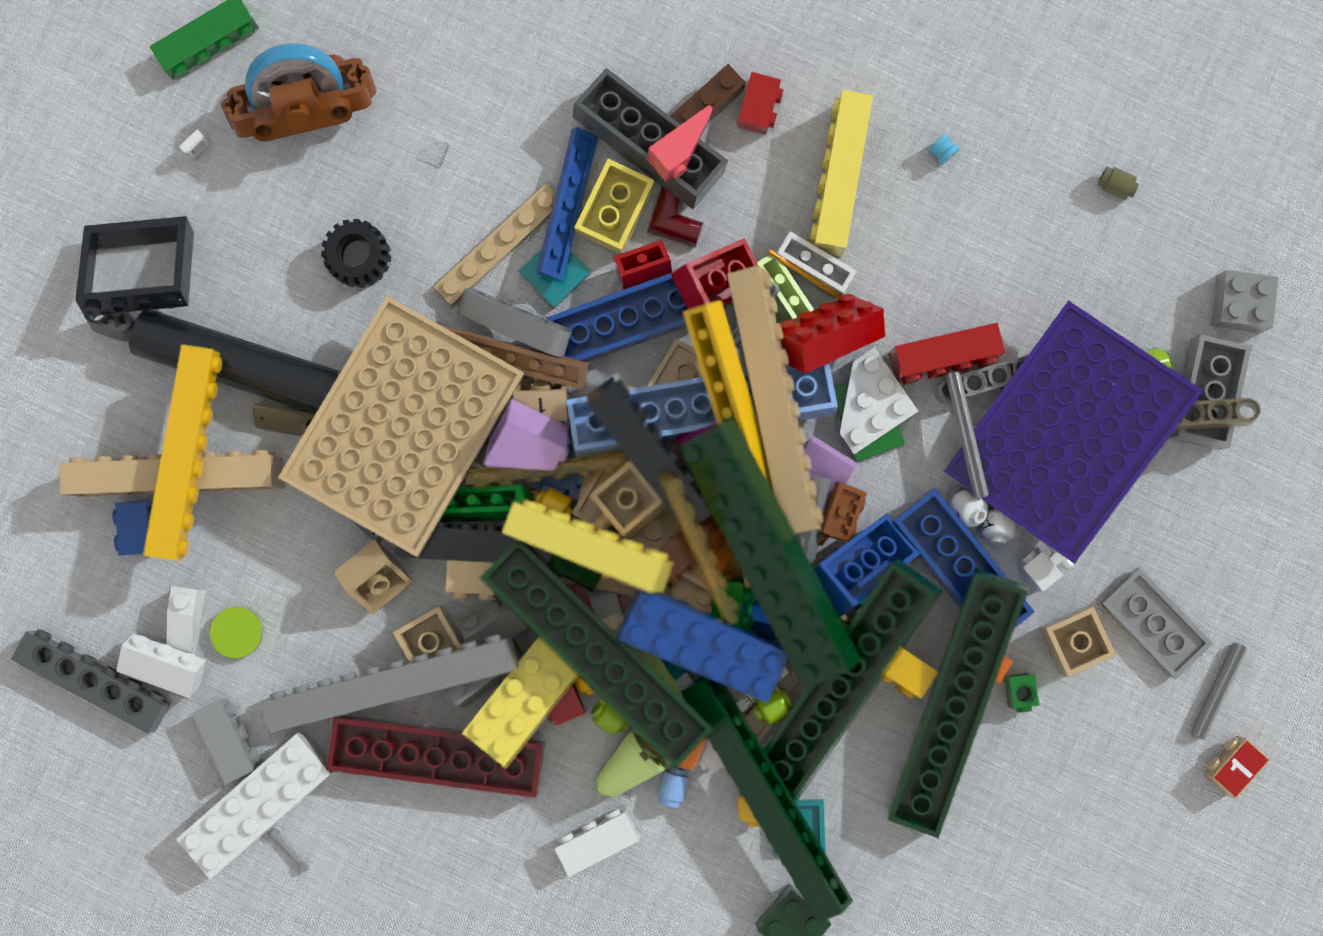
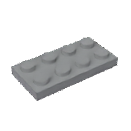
M1136 568L1100 603L1172 679H1177L1213 644L1141 568Z

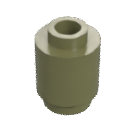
M1108 166L1103 171L1097 184L1102 187L1103 191L1122 200H1126L1127 197L1132 198L1139 186L1136 183V176L1119 168H1110Z

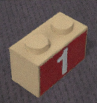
M1240 736L1231 738L1225 744V751L1208 763V770L1203 774L1224 794L1234 799L1243 792L1270 761L1247 738Z

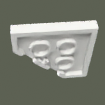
M875 347L852 362L839 435L854 455L917 413L918 410Z

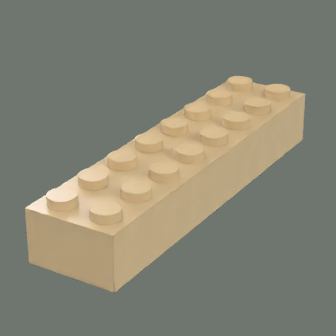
M254 450L252 455H249V453H242V451L226 452V456L216 454V452L202 453L203 473L200 478L198 477L196 486L199 492L284 489L283 480L278 478L283 470V458L275 456V452ZM162 454L148 455L147 460L146 457H138L136 455L121 456V461L120 458L109 456L95 457V460L82 457L69 458V463H59L60 495L89 497L155 494Z

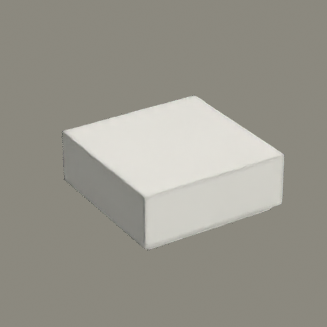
M197 129L179 148L191 159H194L210 144V141Z

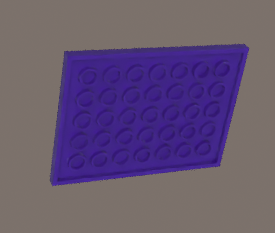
M1068 300L974 429L988 490V496L982 499L1075 564L1204 390ZM961 447L944 472L973 492L963 447Z

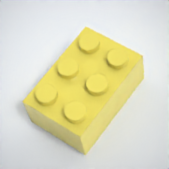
M607 159L574 227L576 234L617 254L624 253L655 188V180L611 159Z

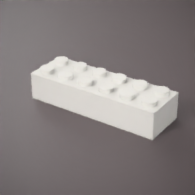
M304 731L299 732L176 840L205 875L212 879L335 771L326 770L327 758Z

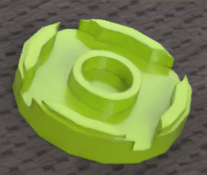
M226 608L218 613L212 621L210 628L211 643L216 651L225 657L234 659L246 657L255 652L262 642V622L257 614L248 608Z

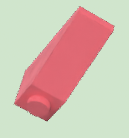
M710 105L649 147L646 159L665 182L673 177L677 179L686 172V167L710 120L713 110Z

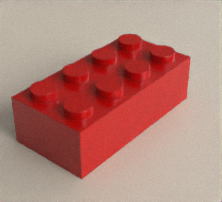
M852 294L842 295L833 302L821 304L817 309L803 312L799 317L779 323L783 332V339H780L781 346L787 352L788 366L805 374L886 337L884 308L874 305L870 301L859 299Z
M997 322L896 345L888 353L895 378L898 382L903 381V385L918 382L925 375H928V379L944 376L943 374L948 373V370L952 369L959 372L967 371L969 368L974 367L973 364H978L979 368L993 365L994 362L999 361L998 357L1005 353Z

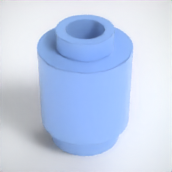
M670 767V771H664L658 796H660L659 803L679 808L680 802L684 801L689 777L685 775V770L680 768L672 769Z

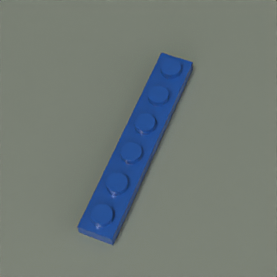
M578 127L573 128L571 131L536 270L537 274L557 282L563 281L575 233L574 227L578 221L598 141L596 135Z

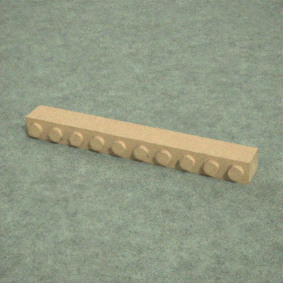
M759 266L727 274L775 497L795 535L821 530L820 523H823L821 509L816 507L814 497L817 496V488L815 482L810 480L809 470H811V461L808 454L804 452L803 444L806 443L803 429L799 428L797 420L800 417V410L797 402H794L791 391H794V383L792 377L787 374L786 365L789 364L786 350L782 349L780 339H783V332L780 324L776 323L774 313H777V304L769 291V287L772 286L770 274Z

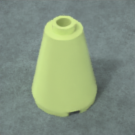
M631 730L596 777V788L604 797L614 798L664 772L668 764L660 756L655 755L652 749L646 747V743Z

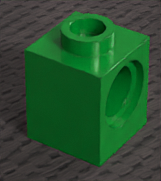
M1021 673L1004 676L1008 707L1016 709L1017 713L1032 711L1033 706H1039L1035 674ZM1021 686H1025L1027 689V696L1023 700H1019L1016 696V692Z

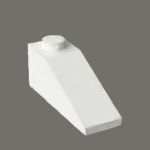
M171 586L167 609V645L195 655L206 589Z

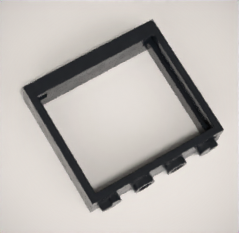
M187 216L84 226L75 301L83 315L122 314L133 311L173 309L175 307L188 306L194 231ZM177 242L173 285L92 293L97 249Z

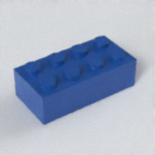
M886 513L814 568V571L840 619L871 594L892 562L900 559L908 565L920 553Z

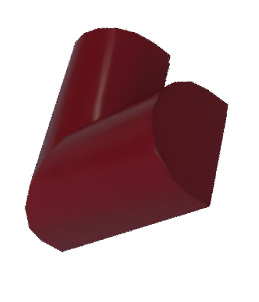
M661 186L647 233L696 247L704 222L680 215L683 202Z

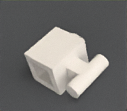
M1048 545L1046 546L1052 553L1049 557L1044 551H1037L1035 553L1032 550L1021 559L1023 563L1018 567L1039 592L1045 591L1063 576L1056 567L1059 563L1066 570L1074 565Z

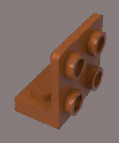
M836 481L819 532L827 534V538L849 542L856 533V523L859 514L865 507L867 492Z

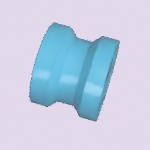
M946 133L928 149V152L931 155H935L938 158V163L942 166L960 150V147L957 144H953L950 141V136Z

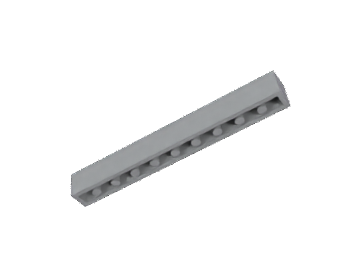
M501 634L485 638L486 643L477 645L476 640L461 644V649L452 651V647L437 650L436 656L428 657V654L424 653L412 657L413 662L404 664L403 659L388 663V668L380 670L379 666L365 669L363 675L356 676L355 672L341 675L340 681L333 682L332 678L316 682L317 687L309 688V685L306 684L293 688L294 693L286 694L285 690L272 693L269 700L261 703L269 733L511 672L519 667L511 636L502 638Z

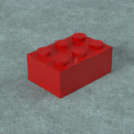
M744 238L684 264L672 272L671 276L688 310L720 300L724 308L733 304L727 274L759 265Z

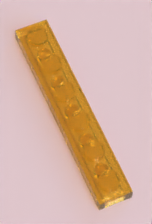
M624 453L565 459L563 463L558 462L554 470L507 467L473 469L465 474L466 485L473 484L474 488H483L489 486V482L500 481V485H510L516 483L515 479L525 478L526 482L541 481L543 476H552V479H564L570 473H578L579 476L594 475V471L605 470V473H616L625 465Z
M669 473L658 477L722 619L728 625L737 622L738 619L735 612L738 611V607L732 596L728 597L724 590L728 585L722 573L717 574L714 565L717 564V560L711 549L706 550L703 542L707 538L700 526L696 527L693 521L696 514L690 502L685 503L682 494L685 493V489L680 479H675Z

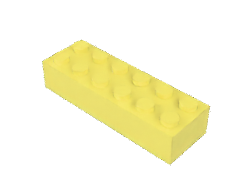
M842 90L840 98L835 97L834 105H832L830 120H834V123H830L825 145H830V148H826L823 155L821 169L825 170V173L821 174L817 188V194L821 195V198H817L812 219L817 221L816 224H812L808 238L809 243L831 256L840 258L847 248L873 95Z
M525 499L523 503L513 502L502 533L650 593H663L675 563L668 560V554L656 549H647L645 551L643 550V544L630 539H622L620 541L618 540L620 535L608 530L597 529L595 531V525L586 521L576 519L570 521L571 516L566 513L550 509L547 512L545 511L547 506L538 502H531Z
M537 638L518 662L519 667L509 673L462 732V734L506 769L578 678L539 638Z

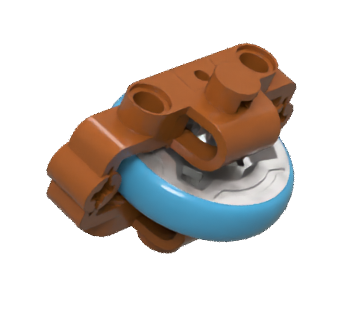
M287 43L271 47L259 54L248 68L245 84L229 89L227 98L221 103V108L230 127L235 130L239 138L253 136L258 141L266 142L345 123L351 119L352 112L366 109L371 105V98L376 94L377 89L369 68L363 65L361 59L351 58L344 60L339 55H327L322 50L307 44ZM350 83L351 88L343 90V85ZM252 107L254 111L249 113L247 108Z

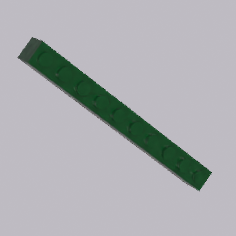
M705 676L694 680L681 690L685 702L713 728L707 736L713 749L719 755L726 771L732 777L741 796L751 809L754 818L763 829L767 840L779 856L782 865L786 868L795 887L805 900L809 911L814 915L817 922L842 914L853 901L852 897L726 685Z

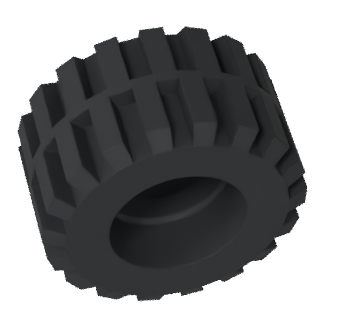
M348 219L343 220V225L341 226L338 223L333 226L335 230L332 233L330 231L326 233L328 240H323L322 246L325 249L321 251V256L325 259L323 263L329 272L338 281L353 288L354 286L365 288V284L371 286L375 284V279L381 280L384 277L382 272L388 271L389 266L387 262H391V255L389 254L391 250L381 232L365 220L361 222L360 219H353V222H350ZM355 241L367 242L370 247L367 260L360 266H347L343 260L346 247Z

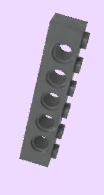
M37 629V631L25 632L11 660L147 734L157 730L171 704L164 700L165 696L154 690L149 692L141 688L143 684L135 679L128 678L126 680L119 676L120 673L116 672L117 669L110 666L102 667L96 663L97 659L85 653L82 655L73 651L75 647L63 641L58 643L52 640V635L44 630ZM46 648L51 652L49 661H46L43 656ZM68 661H71L74 665V670L71 674L66 670ZM90 673L95 674L97 678L94 686L88 680ZM113 685L119 688L118 698L113 697L111 694ZM136 697L142 701L140 711L134 707V699Z

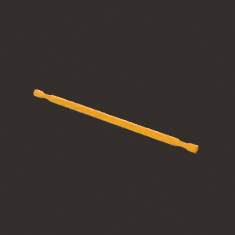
M771 249L768 251V254L776 257L780 262L836 299H839V294L784 257L777 255L775 251Z

